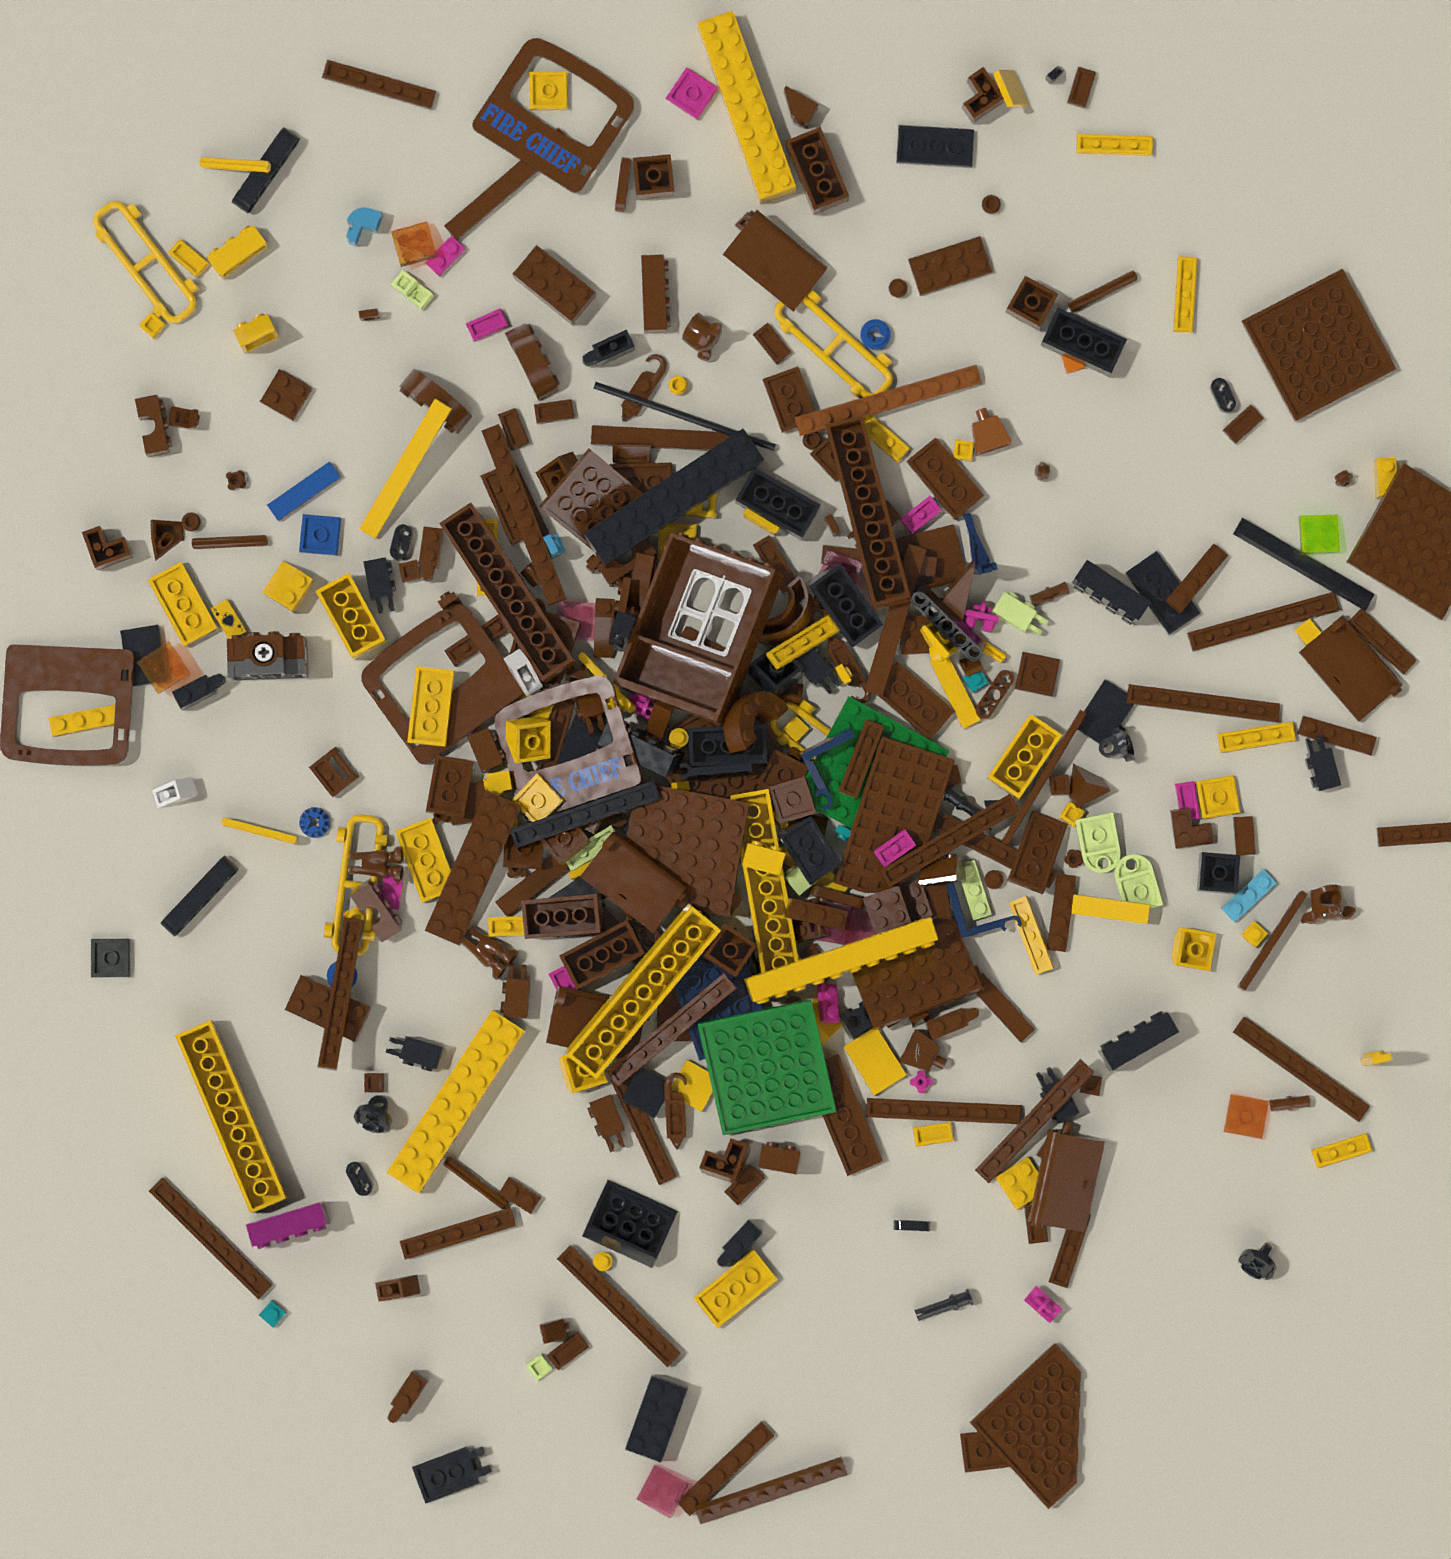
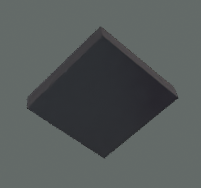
M641 1068L634 1073L621 1101L656 1118L665 1100V1079Z

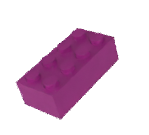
M323 1201L246 1224L252 1247L257 1246L258 1249L271 1246L270 1242L274 1240L278 1244L290 1240L289 1236L294 1235L295 1238L308 1235L307 1230L313 1229L314 1232L327 1229L326 1225L330 1224Z

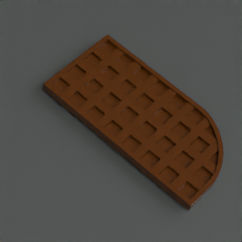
M882 736L880 737L841 859L842 865L837 871L835 884L860 892L878 893L901 885L913 875L911 874L888 888L879 873L885 867H883L873 851L903 829L907 831L916 846L895 861L929 841L954 759Z

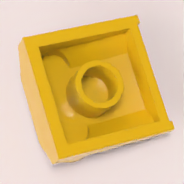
M932 623L921 628L920 631L930 647L929 655L934 661L943 662L959 650Z
M1179 927L1175 933L1171 955L1173 965L1211 972L1217 934Z
M567 1055L560 1057V1068L566 1087L571 1094L608 1083L604 1071L595 1079Z

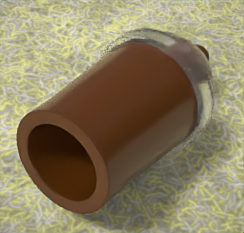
M529 563L520 574L533 587L534 591L536 590L541 593L543 590L533 564Z

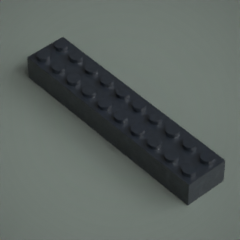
M742 428L584 532L583 536L605 568L752 471L754 467L756 468L764 462V458L744 428Z

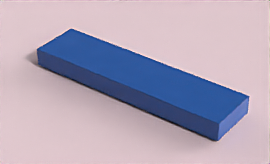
M328 462L267 504L275 518L280 521L341 477L332 464Z

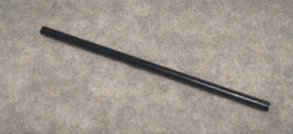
M595 382L593 388L728 436L738 432L737 430L599 382ZM748 435L754 445L774 451L776 444Z

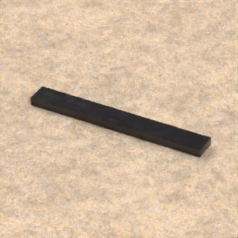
M1241 518L1233 532V535L1366 611L1375 595L1244 518Z
M654 780L511 829V835L516 848L650 803L661 799Z

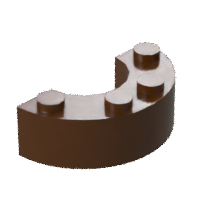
M524 323L506 332L505 335L539 401L559 391L557 386L560 383L557 376L551 374L548 367L551 363L546 354L542 355L539 349L542 345L538 337H533L535 333L531 325Z
M413 369L399 386L401 388L399 392L407 398L411 396L413 401L420 407L424 405L429 409L436 398L450 406L452 410L445 420L443 427L451 434L453 432L459 434L472 418V415L456 399L416 369Z
M800 576L796 577L785 588L789 594L788 606L779 616L768 618L759 643L775 645L779 642L782 644L806 629L813 615L814 602L810 590Z
M758 691L736 698L728 707L724 718V736L730 753L745 750L757 740L754 733L755 717H758L762 723L777 720L789 710L785 702L777 695L767 691Z

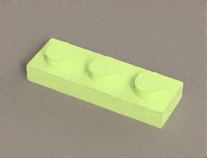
M612 826L589 838L591 843L566 862L571 872L595 858L607 837L614 831Z
M975 860L964 863L966 880L961 881L973 921L992 915Z

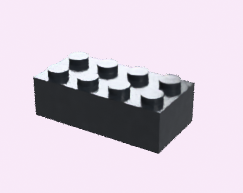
M1057 308L1040 346L1110 377L1127 339Z
M755 467L735 500V504L744 509L748 508L801 541L821 507L819 503Z
M1086 560L1072 581L1075 590L1082 594L1086 592L1090 595L1089 598L1097 604L1101 602L1106 606L1105 609L1114 615L1118 613L1122 616L1121 619L1129 625L1132 623L1136 625L1151 603L1150 600L1089 560Z
M835 561L806 582L850 646L854 647L884 625L840 562Z
M625 721L637 763L664 777L676 774L685 755L684 752L680 751L681 748L674 744L669 746L663 743L664 740L657 736L651 737L647 735V731L641 728L634 729L630 727L629 722ZM606 723L598 745L602 747L613 742L609 723ZM630 754L624 756L625 758L631 760Z
M754 725V733L757 740L747 749L730 753L727 747L724 726L688 728L691 768L752 763V766L767 765L766 725Z
M1159 1011L1150 1016L1151 1021L1146 1023L1144 1020L1133 1026L1135 1030L1132 1032L1126 1030L1117 1035L1118 1040L1114 1042L1109 1040L1100 1045L1101 1050L1098 1053L1108 1070L1113 1071L1179 1033L1169 1013Z
M651 1375L625 1450L661 1463L688 1388Z

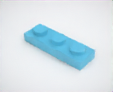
M1263 869L1221 909L1233 922H1236L1276 882Z

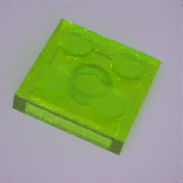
M1338 514L1299 516L1301 554H1334L1340 552Z

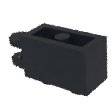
M627 329L593 344V350L583 355L582 362L585 366H593L597 363L602 366L635 351V346Z
M386 557L363 561L371 601L376 600L378 613H383L381 599L388 598L390 611H395L393 592L397 590L395 580H391L390 573H393L391 561L388 562Z
M620 611L617 612L611 627L609 644L615 650L623 652L634 629L636 617Z
M815 646L796 658V660L804 667L803 674L814 687L820 684L830 694L832 690L823 680L829 676L835 685L840 686L841 682L832 673L831 667L833 665L827 658L822 659L818 654L820 650Z
M221 673L211 677L204 675L172 691V694L179 708L184 711L217 694L215 689L225 684L226 677Z
M1317 735L1316 740L1320 750L1314 752L1310 738L1305 739L1308 751L1305 763L1307 769L1311 770L1312 777H1310L1312 788H1316V791H1323L1341 786L1332 748H1325L1322 736Z
M407 1036L404 1041L390 1037L389 1041L391 1043L400 1044L403 1047L401 1053L390 1048L386 1049L385 1053L398 1056L400 1059H403L402 1063L414 1066V1063L422 1065L421 1069L430 1072L433 1069H438L444 1047Z
M1051 1067L1046 1068L1047 1074L1052 1080V1083L1048 1085L1045 1084L1042 1074L1040 1072L1036 1073V1077L1042 1087L1040 1088L1042 1093L1039 1094L1041 1099L1060 1080L1056 1079ZM1072 1096L1051 1117L1052 1121L1056 1120L1057 1123H1060L1080 1113Z
M749 1219L722 1247L724 1252L717 1259L718 1266L723 1268L733 1259L737 1261L762 1234Z

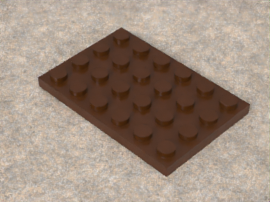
M955 919L934 926L938 940L934 941L935 945L926 948L918 946L915 947L916 951L903 954V952L897 953V958L891 960L882 958L879 959V964L870 967L865 964L860 966L861 970L852 972L874 1031L983 989Z

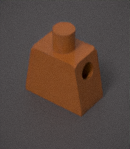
M986 408L975 411L978 421L972 423L971 429L976 456L1011 445L1012 441L998 415L989 418Z

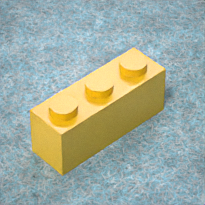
M254 225L244 227L240 231L241 234L235 238L233 236L228 238L224 242V246L221 248L217 247L209 252L207 259L221 279L268 247Z

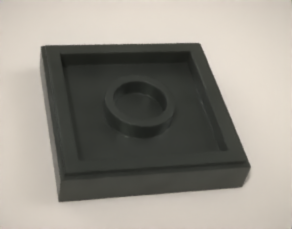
M91 939V978L130 977V939Z

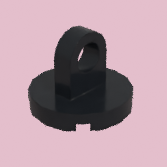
M1123 724L1115 726V736L1100 742L1099 752L1105 758L1123 755L1125 761L1130 762L1135 759L1134 748L1130 736L1124 733L1126 727ZM1109 743L1113 744L1112 752L1105 753L1104 747Z
M377 1095L373 1096L368 1104L358 1106L354 1113L355 1122L362 1124V1128L372 1133L388 1131L392 1124V1118L387 1113V1099L384 1096ZM376 1103H382L383 1106H382V1107H377V1106H374V1104H376Z
M1265 1242L1259 1251L1254 1249L1242 1251L1238 1259L1242 1270L1255 1279H1271L1277 1269L1274 1261L1268 1256L1272 1246Z

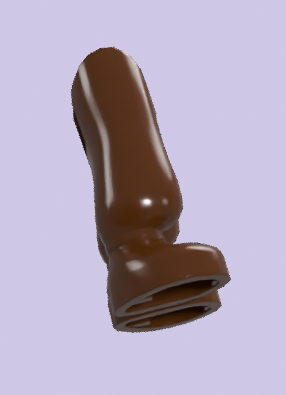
M402 846L395 847L392 853L387 850L349 853V859L362 860L361 867H349V873L378 878L392 876L395 882H402L403 866L387 865V863L391 862L403 864L404 853Z
M472 926L468 931L475 938L479 939L478 943L474 945L465 937L460 942L483 966L492 968V977L497 981L504 974L507 966L495 959V956H498L504 963L510 965L519 952L516 949L505 950L502 943Z

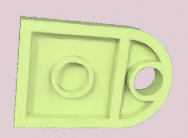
M1113 812L1075 819L1084 864L1090 870L1097 873H1106L1114 869L1120 860L1121 852ZM1100 858L1108 860V865L1105 868L1098 867V860Z
M1129 854L1122 857L1114 869V877L1121 900L1151 904L1150 909L1163 905L1151 863L1145 857L1138 854ZM1128 859L1136 861V867L1132 870L1126 867Z

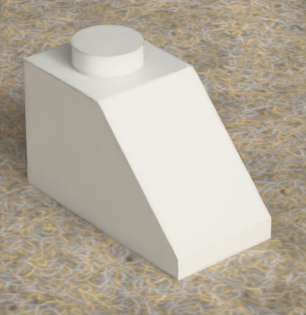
M520 649L504 658L511 674L526 696L543 687L528 658Z
M193 777L174 780L152 790L157 808L185 801L198 795Z

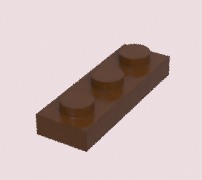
M768 535L753 544V547L763 564L768 563L775 566V568L780 570L779 573L784 576L779 588L781 593L784 594L787 592L785 588L795 577Z

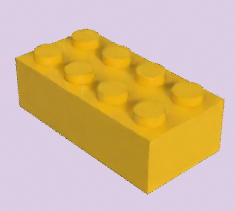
M350 573L316 590L321 603L353 660L387 642Z
M1030 714L986 779L1019 800L1062 734Z

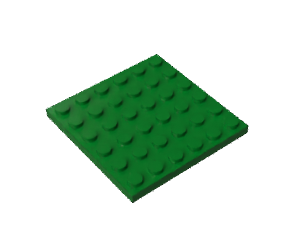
M848 696L825 739L847 728H850L854 737L817 755L813 760L833 801L829 809H822V806L828 803V799L824 793L819 794V796L815 795L818 788L809 770L806 778L816 810L852 828L878 744L857 798L841 793L838 789L865 719L884 726L881 733L882 737L944 757L947 756L949 750Z
M812 999L698 1023L723 1135L836 1112Z

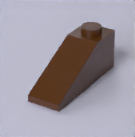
M971 561L945 591L944 598H940L962 621L974 573L975 561Z
M596 598L593 658H613V647L609 644V636L615 620V599Z

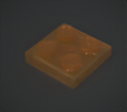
M428 221L391 231L401 267L438 257Z
M170 641L137 662L158 694H161L191 674Z
M1230 1094L1223 1132L1262 1139L1269 1101Z

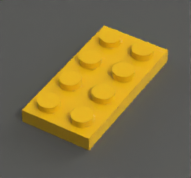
M182 562L148 579L184 647L218 629Z
M416 666L408 743L446 747L455 675L454 670Z
M428 818L395 831L400 846L403 847L404 857L421 903L440 896L451 871L432 818Z
M753 1249L698 1293L694 1300L713 1324L719 1328L778 1279Z

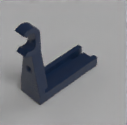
M971 513L964 514L963 519L965 520L969 536L971 561H975L974 575L987 574L998 570L996 562H990L976 533Z
M850 728L800 752L818 788L815 795L819 796V794L824 793L828 799V803L822 806L823 810L829 809L833 801L811 758L854 737Z
M954 883L946 885L962 939L1000 927L1003 931H1006L1005 923L1010 920H1017L1018 926L1021 927L1022 923L1019 917L1009 916L971 927V930L968 931Z

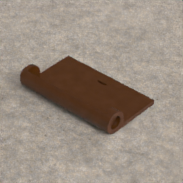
M757 209L755 211L751 210L745 217V226L722 255L794 312L827 270L828 266Z
M954 524L895 538L899 553H906L908 544L927 549L925 556L937 557L935 577L919 575L916 587L926 585L932 589L952 584L966 568Z
M1344 615L1298 652L1358 722L1390 695L1395 697L1402 691V682Z
M614 831L607 837L600 851L580 876L653 933L677 901L681 902L688 894L685 891L687 887Z
M558 986L546 1043L568 1048L610 997ZM643 1024L615 1058L621 1059L640 1043Z
M1048 1130L1028 1219L1029 1222H1032L1031 1226L1042 1228L1045 1225L1081 1232L1086 1231L1104 1149V1141Z

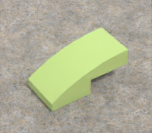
M404 270L391 283L397 291L422 311L434 297L433 293L419 284L416 279Z

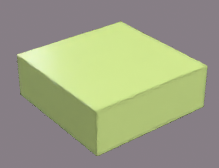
M542 1354L526 1365L537 1381L553 1369Z

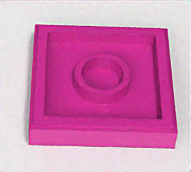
M686 67L667 95L666 100L698 120L717 92L718 87Z

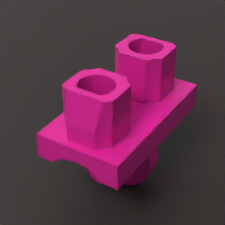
M982 600L981 605L974 604L973 609L980 610V612L965 609V624L970 629H975L976 620L984 621L982 631L992 633L995 624L998 623L999 616L984 613V611L992 613L993 607L986 606V600Z
M633 693L630 699L636 706L633 714L649 719L656 701Z
M1035 1286L1024 1299L1048 1323H1051L1062 1310L1038 1286Z

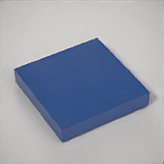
M303 514L299 553L338 556L341 517Z

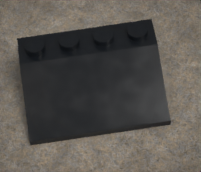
M607 1180L582 1237L653 1268L678 1211Z

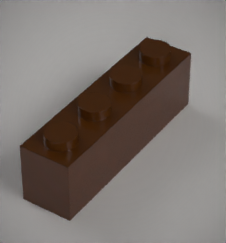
M664 254L641 255L644 334L667 333V328H671L670 316H666V309H670V299L666 297L665 290H669V278L665 279V271H668V260H664Z

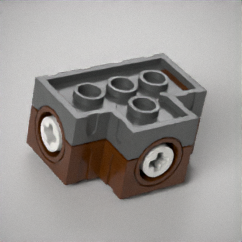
M270 631L268 635H262L260 632H249V636L232 635L231 639H227L228 678L231 681L308 678L307 639L301 633H289V636H283V634H279V631Z

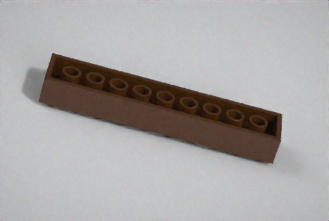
M863 415L825 424L873 610L876 611L911 602Z
M470 502L440 522V526L520 649L528 658L541 681L546 684L577 663L475 505Z

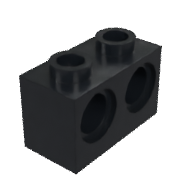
M863 1001L858 1003L859 1008L854 1011L851 1007L842 1012L843 1017L840 1018V1022L849 1039L873 1027L870 1018L865 1014L866 1008ZM850 1017L857 1019L858 1024L856 1027L849 1025L848 1020Z

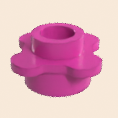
M922 1070L917 1072L915 1078L910 1079V1085L915 1086L918 1089V1093L921 1094L925 1092L928 1086L933 1084L932 1078H928Z

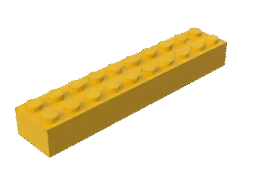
M733 10L697 22L700 38L759 203L762 204L796 192L794 179Z
M769 789L731 795L730 799L750 802L741 862L743 861L747 843L752 844V840L764 843V848L770 849L771 846L779 847ZM742 866L761 973L799 961L792 919L784 918L788 897L783 868H781L780 876Z
M688 903L565 1050L566 1055L597 1079L721 930Z
M926 917L744 980L751 1000L761 1004L769 1001L768 997L775 995V997L779 998L787 995L788 990L793 989L796 992L805 989V985L808 983L817 985L825 982L823 978L830 976V979H835L843 976L842 972L848 970V972L852 973L861 970L860 966L866 964L870 967L879 964V959L891 960L898 957L897 953L909 954L916 951L915 947L921 946L926 948L935 945L934 941L938 940L931 917Z
M494 1010L490 1012L386 1173L418 1194L422 1192L525 1033V1030Z
M209 1020L175 1035L250 1214L287 1199L286 1191L214 1021Z

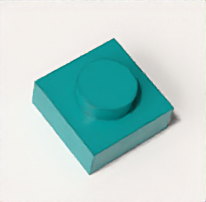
M982 671L967 677L965 675L962 676L972 693L989 683Z
M838 824L835 830L838 833L837 837L847 842L851 830Z
M271 1300L259 1316L274 1328L286 1312Z

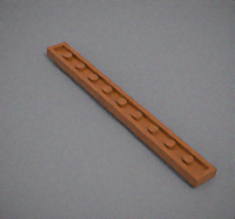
M975 364L797 416L794 419L799 436L826 429L825 424L860 415L867 417L982 382L978 367Z

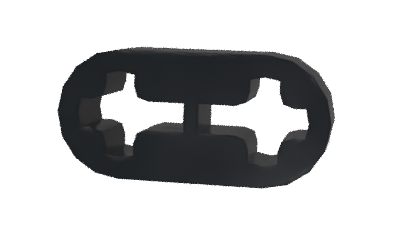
M1216 378L1210 385V391L1219 410L1223 413H1230L1236 406L1235 398L1226 380ZM1217 382L1219 383V385H1224V387L1222 388V395L1218 389H1214ZM1223 397H1225L1227 402L1231 401L1230 409L1222 406L1224 403Z
M405 524L396 527L390 546V555L397 561H401L407 556L412 538V531ZM405 528L408 536L405 535L403 541H400L401 535L398 532ZM399 544H402L401 550L404 553L396 557V553L393 550L398 549Z
M359 1162L349 1163L346 1167V1174L356 1193L360 1196L369 1195L372 1192L373 1186L365 1169ZM352 1165L355 1167L359 1166L360 1168L358 1170L360 1176L358 1179L355 1174H350ZM361 1179L364 1184L369 1185L366 1193L359 1191L361 1185L358 1180Z
M894 1220L893 1230L930 1231V1222Z

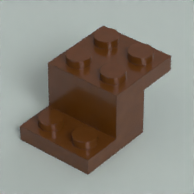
M919 879L863 898L875 935L934 915L924 885H919Z

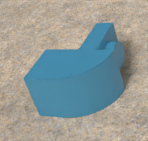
M371 208L354 210L347 218V223L353 226L352 228L349 227L346 235L349 244L357 247L362 229L377 233L383 217L382 212Z
M558 533L553 536L549 534L543 537L551 560L566 551Z

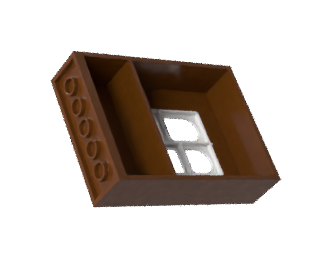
M677 532V534L670 533L613 684L629 692L654 701L658 700L675 709L724 726L726 711L739 695L784 576L779 573V569L771 564L764 563L763 566L758 560L748 556L745 559V557L740 556L741 554L730 550L728 553V551L715 544H712L710 547L705 541L695 538L693 541L692 538L681 532ZM701 578H709L715 584V593L706 613L687 607V601L695 582ZM730 588L739 589L744 596L743 605L738 614L722 610L718 606L723 593ZM683 615H688L702 621L703 624L696 641H690L676 635L678 624ZM715 616L733 621L735 624L726 649L723 652L704 645L705 638Z

